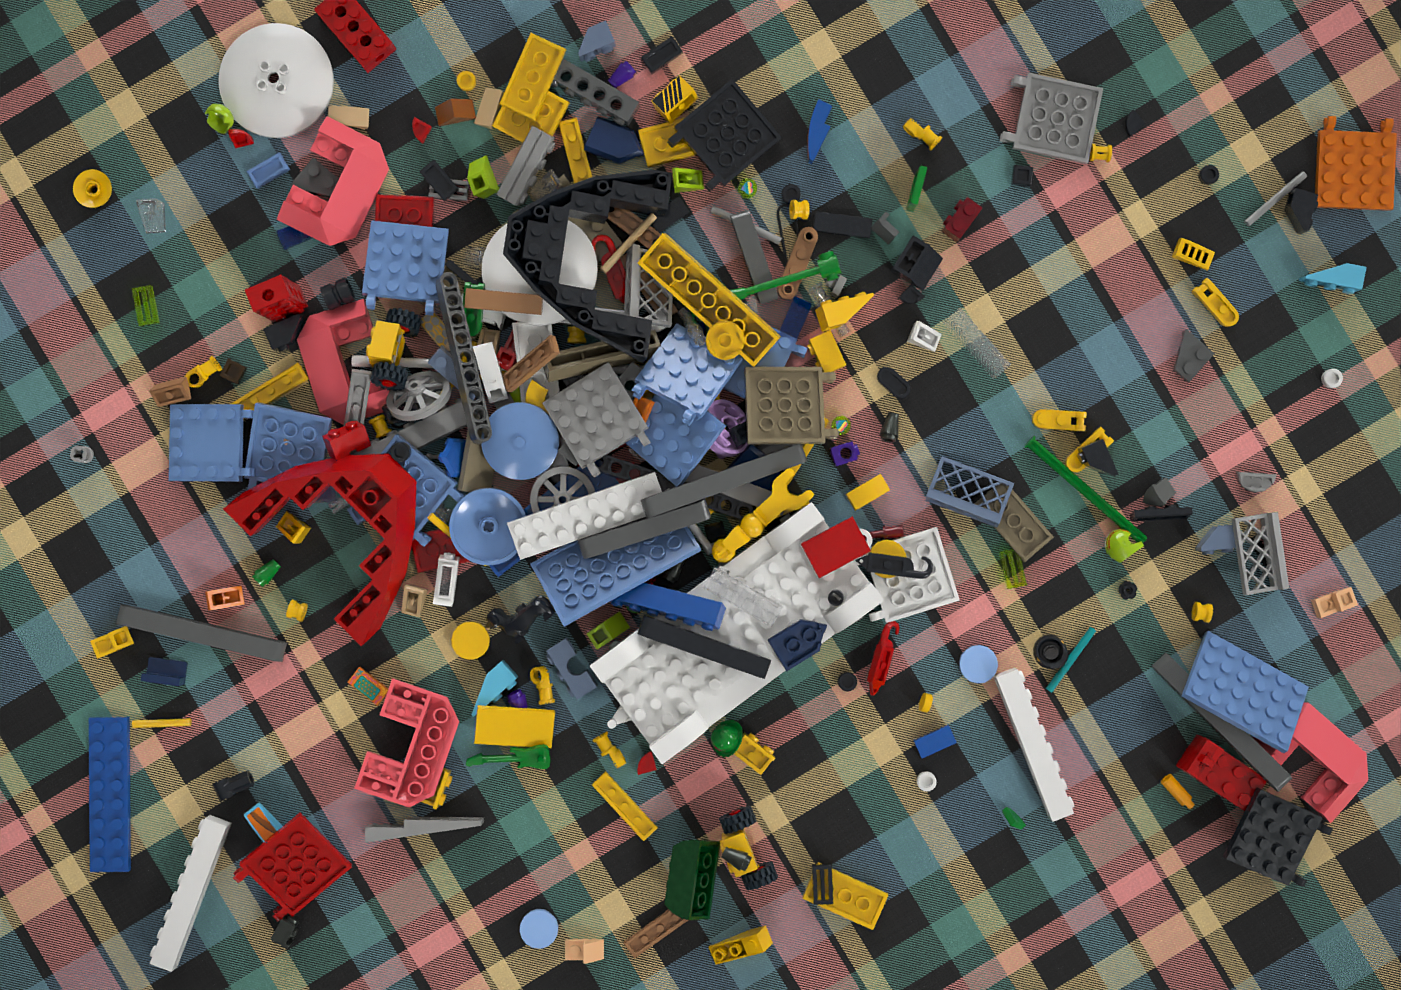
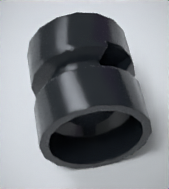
M346 277L337 280L335 286L329 283L320 287L322 297L329 310L340 307L341 302L345 304L356 300L352 287Z

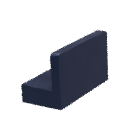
M150 657L147 672L142 673L141 681L172 686L185 685L188 663L185 661Z

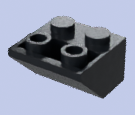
M913 235L890 272L923 291L943 258L930 245Z

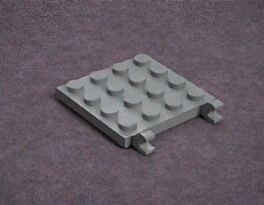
M1028 73L1027 78L1014 75L1011 86L1024 87L1015 134L1003 131L999 142L1013 143L1012 149L1088 164L1103 88Z
M609 362L543 402L544 407L582 469L587 467L594 478L601 474L594 462L635 436H638L644 447L651 443L644 432L648 429L647 424Z

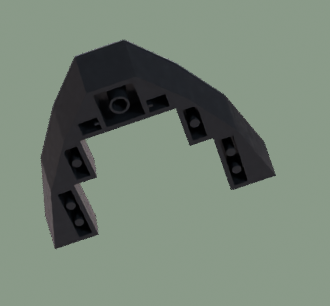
M646 170L594 176L548 193L508 216L503 255L532 290L573 326L644 363L648 356L652 320L595 310L596 290L559 284L568 217L605 224L608 218L609 207L645 214L653 213L655 216L663 217L668 209L672 173Z

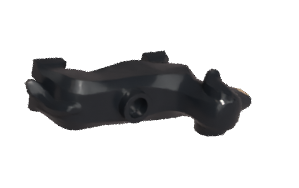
M537 596L526 605L521 603L515 609L516 613L513 615L505 614L501 608H494L487 614L486 620L488 622L485 629L491 630L499 626L506 635L515 637L517 645L524 639V636L529 632V628L538 616L543 614V619L546 621L555 613V609L544 596Z

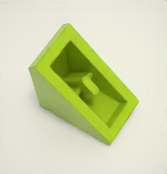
M672 168L675 193L704 189L702 170Z

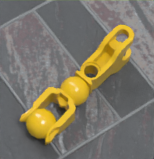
M792 468L786 469L775 478L772 484V495L756 508L753 513L745 515L741 523L725 539H719L713 544L711 551L716 561L720 563L730 562L735 557L738 548L748 543L753 537L761 535L765 526L771 523L784 510H799L813 498L814 493L811 490H807L799 496H793L789 493L787 484L794 476Z

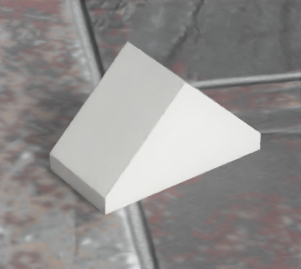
M916 321L913 324L907 342L935 352L942 334L922 322Z

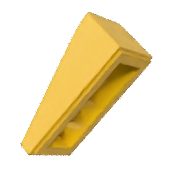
M1180 238L1177 241L1172 258L1204 270H1209L1215 252L1192 241ZM1184 246L1187 247L1185 255L1182 254ZM1191 249H1193L1192 257H1188ZM1199 251L1201 253L1197 261L1195 260L1197 252ZM1204 254H1207L1208 256H1207V259H1206L1205 264H1204V263H1201L1202 260H1203Z

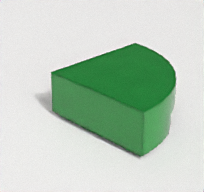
M1006 807L1002 810L1010 826L1021 830L1026 826L1012 809Z

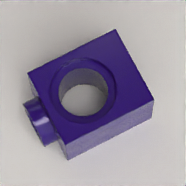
M853 441L829 448L835 467L858 460L857 456L860 455L857 444L854 445ZM843 448H847L850 451L848 459H844L840 455V451Z

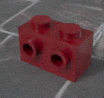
M966 197L964 201L960 199L953 208L956 210L954 215H948L943 222L945 227L941 232L956 243L982 210V207L969 197Z

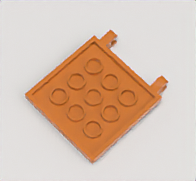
M1336 116L1324 118V130L1318 131L1315 182V194H1318L1317 208L1393 210L1397 133H1391L1394 119L1386 118L1385 121H1381L1380 133L1335 131Z

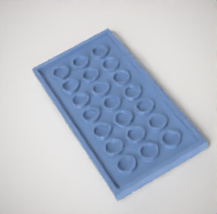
M687 526L587 559H583L578 541H574L530 563L563 626H566L700 552L701 548Z

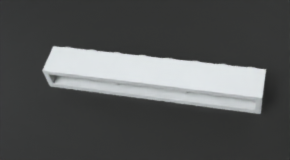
M1012 668L994 675L995 683L1048 818L1054 822L1074 814L1072 809L1075 807L1073 800L1066 794L1065 790L1068 788L1063 778L1060 779L1058 773L1061 771L1059 764L1056 760L1053 761L1051 755L1053 749L1049 742L1046 743L1044 738L1046 731L1042 724L1039 725L1037 720L1039 713L1035 706L1032 707L1030 702L1032 695L1029 689H1025L1023 684L1025 677L1022 671Z
M212 815L201 820L198 826V830H200L199 835L194 838L191 845L193 851L191 855H188L184 866H186L185 872L180 875L177 882L179 888L171 897V909H168L164 916L165 925L160 928L157 934V939H159L157 946L155 945L151 950L150 957L152 959L150 964L170 972L177 968L231 827V822Z

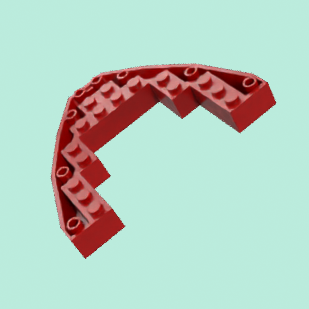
M390 454L348 455L337 461L334 458L297 465L243 492L223 508L249 536L260 532L290 499L302 510H305L332 486L384 538L377 548L359 565L372 581L334 620L360 646L365 644L381 628L406 576L416 517L417 481Z

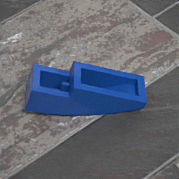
M818 99L814 108L807 136L808 163L811 165L830 129V126L825 124V121L832 106Z

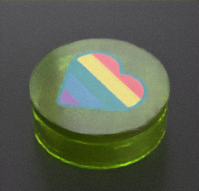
M749 178L743 179L738 186L740 196L746 199L754 197L757 193L756 182Z
M838 416L833 419L831 428L838 429L839 435H844L849 432L851 423L847 417Z

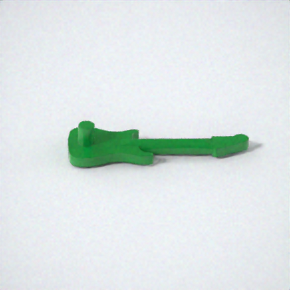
M544 744L525 749L510 747V752L515 754L483 755L479 753L468 758L466 766L471 767L472 765L494 762H520L517 766L519 769L523 767L547 769L550 766L551 757L549 747Z

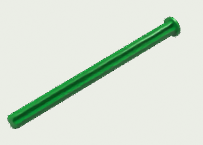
M1035 436L1029 439L1024 446L1025 448L1028 447L1121 529L1131 532L1130 537L1137 543L1141 541L1144 543L1146 541V535L1036 441Z

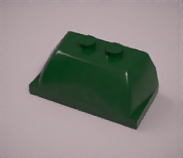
M686 840L673 846L669 862V875L666 882L665 905L678 917L686 920L710 919L720 841Z

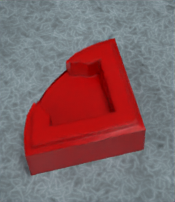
M414 117L412 122L413 133L417 140L423 144L432 127Z
M239 129L228 130L235 149L254 144V139L247 132Z
M652 751L647 752L640 759L637 768L638 775L657 770Z

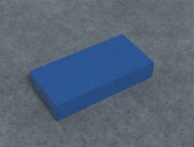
M949 725L913 740L921 758L957 743Z

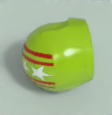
M1118 529L1109 533L1104 545L1106 553L1112 559L1121 563L1142 548L1144 544L1142 541L1135 544L1131 543L1129 536L1132 533L1127 530Z

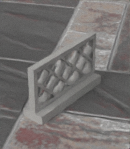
M632 244L627 250L624 315L652 320V325L670 328L672 326L673 295L647 271L641 270V266L637 262L641 259V255H644L648 250L640 248V245ZM643 271L651 278L647 283L641 279ZM651 282H654L660 289L656 294L648 287ZM642 289L650 296L647 301H644L640 296ZM661 292L667 297V302L664 305L656 297ZM652 299L659 306V309L655 312L647 305ZM644 307L650 316L647 318L639 317L640 308ZM662 310L666 315V321L660 320L656 313Z
M1278 512L1232 519L1243 595L1288 589L1289 582ZM1257 519L1261 521L1260 530L1254 526ZM1241 521L1248 526L1244 533L1240 530L1239 522ZM1251 529L1257 533L1253 541L1248 537ZM1260 538L1264 541L1263 549L1257 545ZM1245 540L1250 544L1247 552L1243 550L1242 546ZM1254 548L1260 553L1256 560L1250 556ZM1263 557H1265L1267 561L1266 568H1264L1260 564ZM1247 560L1253 563L1250 571L1245 566ZM1257 567L1263 572L1259 579L1253 575ZM1266 576L1269 577L1270 587L1263 583ZM1250 579L1256 582L1253 590H1249L1248 582Z

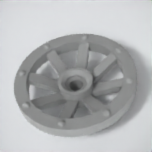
M425 371L415 373L407 377L404 390H390L386 404L391 415L399 420H420L436 413L448 402L452 391L451 385L438 372ZM435 389H443L440 395L430 391ZM427 397L436 400L426 407L424 400ZM407 400L404 410H399L398 407ZM413 403H419L421 409L411 411Z
M571 467L552 468L544 472L533 485L530 495L533 513L540 511L538 502H554L552 506L554 507L562 504L559 501L561 496L566 497V502L580 498L572 497V494L583 484L586 486L589 494L594 493V486L590 479L577 469ZM560 474V491L548 480L549 477ZM566 474L579 478L568 491L566 490ZM544 484L554 494V497L538 496L541 485Z

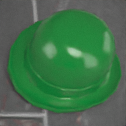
M725 720L715 727L711 734V743L718 755L730 757L738 750L743 738L742 727L734 720Z

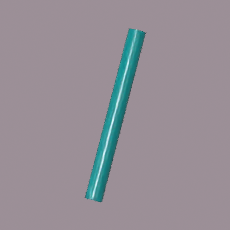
M1089 627L1068 656L1065 665L1058 670L1045 689L1051 693L1054 691L1095 634L1096 630Z

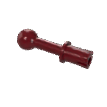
M903 525L883 526V530L869 532L872 539L884 537L887 540L904 537Z

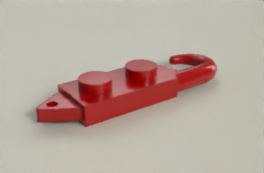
M896 621L886 623L882 630L879 644L876 645L867 677L870 695L873 696L886 681L894 652L893 643L888 639L892 627H895L896 635L899 634L900 630L899 624Z

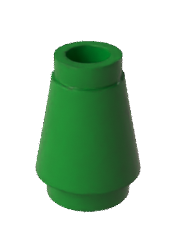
M272 559L255 570V574L252 577L263 587L265 584H269L281 566Z

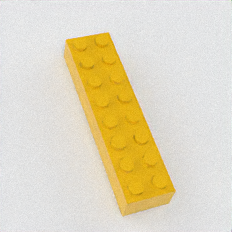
M662 233L637 262L709 328L721 321H731L737 324L742 329L745 337L744 348L739 355L753 367L780 339L781 336L666 233Z

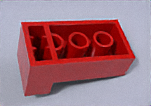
M1196 734L1176 764V767L1243 811L1246 810L1256 788L1263 789L1266 781L1257 772L1225 752L1224 749L1209 739Z

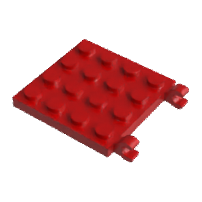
M300 812L240 861L241 867L233 873L235 875L233 879L240 883L246 876L250 875L280 904V906L273 910V918L278 922L288 913L293 917L351 869L352 864Z

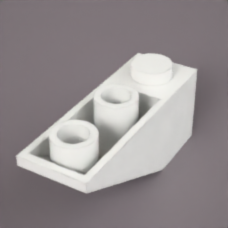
M492 342L473 346L489 403L508 399L502 372Z

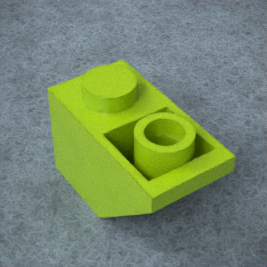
M485 155L469 163L467 179L473 195L485 199L497 193L499 187L488 157Z
M619 611L586 634L595 648L599 649L629 629L630 626Z

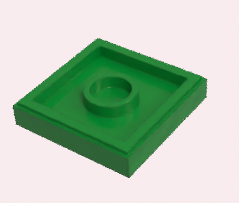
M920 166L915 173L906 207L908 211L913 212L918 205L927 171L925 166Z

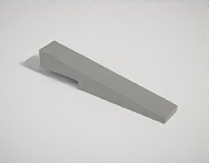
M697 465L685 482L695 481L717 473V471ZM746 483L719 494L759 507L772 495V491Z
M406 817L404 824H368L365 827V843L481 826L484 823V818Z

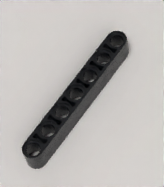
M646 615L643 616L637 633L643 637L762 679L766 678L772 661L760 655Z

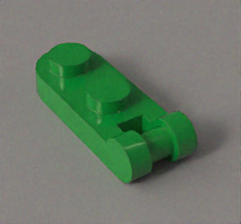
M465 282L463 306L465 304L466 288L485 290V283L475 285L472 282ZM464 308L470 337L479 335L482 330L483 310Z

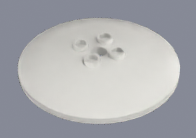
M271 23L246 31L228 48L219 70L220 95L225 107L233 114L234 120L248 131L268 138L290 137L310 128L326 111L333 93L334 75L327 53L314 37L292 25ZM272 74H278L279 76L276 83L269 81Z
M568 220L559 284L594 290L598 272L594 248L587 235L577 225ZM505 224L495 233L484 252L482 279L483 283H485V290L538 295L503 255L507 224ZM544 299L542 315L501 311L507 317L528 325H550L565 320Z

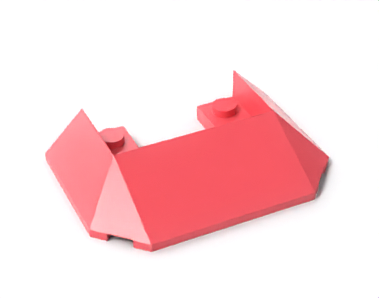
M327 116L318 130V135L310 151L344 168L330 199L327 202L293 185L286 200L283 201L276 220L328 246H332L356 238L389 171V167L379 142Z
M365 299L342 305L333 310L310 315L297 338L319 412L343 425L350 378L340 347L371 337L373 324ZM370 382L365 418L384 413L382 407L386 404L389 390L386 388L382 389L381 386L377 387Z
M392 678L380 716L415 727L416 730L404 763L367 751L354 789L406 807H411L434 796L460 721L448 697Z
M1308 702L1303 703L1287 752L1282 753L1252 736L1280 765L1300 746L1325 768L1321 775L1301 796V799L1330 824L1368 781L1367 753Z

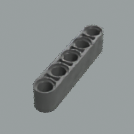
M749 210L730 215L753 286L773 280ZM776 287L756 293L760 305L779 299Z

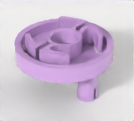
M715 400L708 408V411L721 422H724L729 429L746 421L745 413L731 401ZM724 428L710 449L716 453L718 458L724 459L725 457H733L743 452L749 444L745 443L736 447L729 432Z

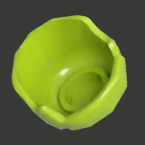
M211 104L205 111V114L209 115L207 123L218 133L226 134L234 124L233 114L224 105Z

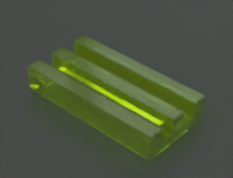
M153 286L132 288L138 326L158 324L159 318ZM146 290L148 291V297H149L150 308H151V313H152V320H151V316H150V311H149V305H148ZM139 291H141L146 321L143 320Z
M1013 549L999 552L1007 589L1026 586L1027 583L1020 556ZM1012 553H1015V558H1016L1017 567H1018V571H1019V576H1020V580H1021L1020 583L1018 582V577H1017V573H1016V569H1015V564H1014V560H1013V555H1012ZM1005 554H1008L1014 584H1011Z

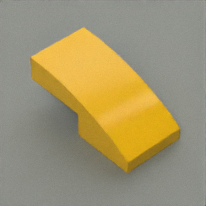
M879 474L845 495L856 511L890 491L882 475Z
M124 626L91 640L90 643L97 659L134 644L128 627Z

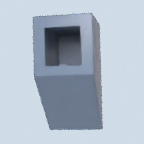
M606 20L587 29L578 52L581 62L584 60L586 62L596 58V55L600 53L607 54L616 47Z
M1233 525L1212 526L1197 544L1195 550L1202 551V555L1214 554V550L1220 549L1221 553L1233 552V548H1236Z

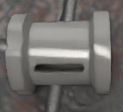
M75 446L71 449L70 457L74 462L89 463L94 457V452L87 446Z

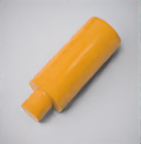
M1172 774L1166 775L1160 783L1181 806L1186 805L1188 809H1191L1195 805L1191 801L1192 796Z

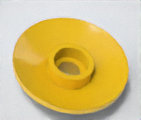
M90 169L83 171L76 177L73 184V193L76 200L83 206L97 208L109 200L112 193V185L110 179L103 172ZM94 187L98 188L96 193L92 192Z

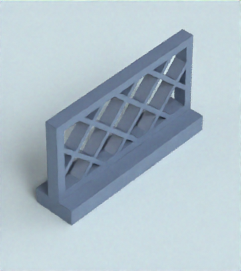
M942 456L925 501L997 528L1014 483ZM943 463L951 465L954 472L944 475L941 469ZM964 470L970 472L972 479L962 482L959 473ZM956 474L960 484L950 488L946 478ZM987 478L990 485L981 489L977 479ZM944 480L947 487L946 490L938 491L933 489L936 482ZM974 481L978 491L968 494L964 485ZM1000 484L1008 486L1007 493L999 496L995 486ZM962 487L966 496L961 498L954 497L952 490ZM992 488L996 498L986 501L983 491ZM980 493L984 503L979 505L973 504L970 497ZM998 500L1001 506L999 513L991 511L988 504Z

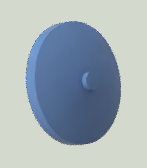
M515 402L502 406L489 417L492 436L481 446L487 462L496 472L510 479L526 480L542 474L551 466L559 449V433L555 423L546 411L531 403Z
M480 488L466 494L455 505L449 523L450 537L457 551L467 560L480 565L500 564L509 560L517 553L507 522L526 515L521 504L511 494L496 488Z

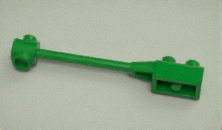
M830 251L818 255L817 267L748 288L744 287L730 291L742 300L748 297V295L820 273L823 279L827 278V281H833L839 278L838 274L841 273L837 255Z

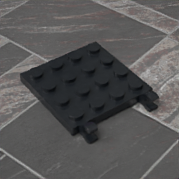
M731 79L674 127L677 133L671 136L667 143L673 148L682 139L686 142L714 176L704 186L710 192L719 183L725 187L781 140L782 137L737 83Z
M1257 787L1223 857L1287 886L1292 881L1304 887L1307 880L1295 872L1316 830L1330 836L1333 828L1322 823L1323 817Z

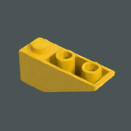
M861 292L854 295L855 297L853 298L844 296L837 299L838 301L836 302L827 300L820 303L821 306L815 312L821 331L836 329L844 325L874 294Z
M765 925L710 945L709 950L715 965L764 953L773 942Z

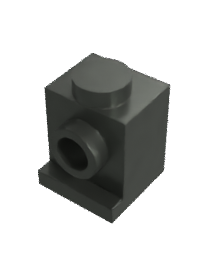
M285 915L270 940L288 949L299 931L296 928L299 924V919L295 916Z

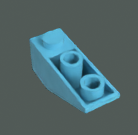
M1347 263L1299 278V281L1305 282L1306 286L1316 287L1321 285L1326 290L1341 289L1343 293L1354 294V292L1363 288L1366 267Z
M504 660L487 673L472 712L473 717L477 714L478 705L486 706L491 701L493 703L497 702L503 696L501 692L505 688L509 691L517 684L515 680L518 678V675Z

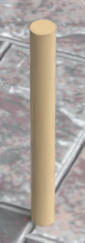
M651 213L600 269L606 274L657 217Z

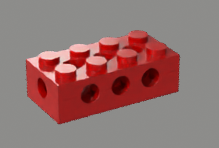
M324 0L314 8L317 15L367 73L372 71L396 50L392 41L357 0ZM355 27H359L357 31L352 32ZM371 41L369 46H365L367 42Z
M283 275L276 276L244 290L253 312L271 321L280 322L285 320L287 315L292 313L293 315L304 312V308L308 307L300 286Z

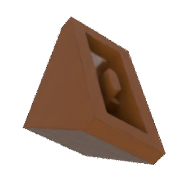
M449 99L435 107L439 127L476 119L472 99Z

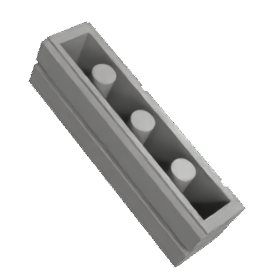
M532 126L496 195L515 206L524 204L529 196L527 194L529 187H533L538 177H536L538 170H542L546 164L545 156L547 153H551L555 147L553 142L555 138Z

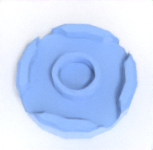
M973 645L961 654L959 669L970 682L977 684L985 683L996 674L998 668L997 657L988 647Z
M545 909L530 911L524 916L520 924L521 938L532 948L541 949L548 947L554 942L558 934L557 919Z

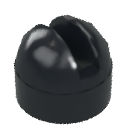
M838 589L832 590L828 595V601L833 606L841 605L844 600V594ZM835 593V594H836L837 596H839L841 599L838 600V599H837L834 595H832V594Z

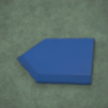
M447 438L444 444L445 449L438 456L440 463H444L446 467L445 472L448 477H460L466 439Z

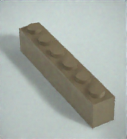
M651 330L646 360L650 359L658 347L661 346L655 330ZM597 342L562 350L543 368L548 382L591 373L607 362L613 368L639 361L604 342Z

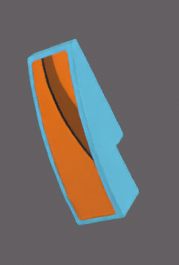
M260 802L244 814L248 823L263 842L283 827Z

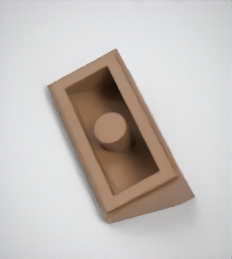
M187 377L155 384L149 391L158 407L191 399Z

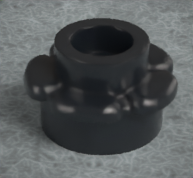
M1124 581L1118 588L1120 596L1125 600L1133 599L1137 594V586L1131 583V581Z

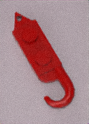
M601 234L594 237L591 244L595 251V245L598 241L606 243L609 252L601 258V265L603 266L617 250L612 239L607 235ZM619 259L605 275L614 298L624 304L626 272L621 259Z

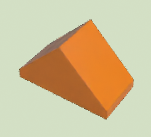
M242 586L205 592L208 611L245 604Z

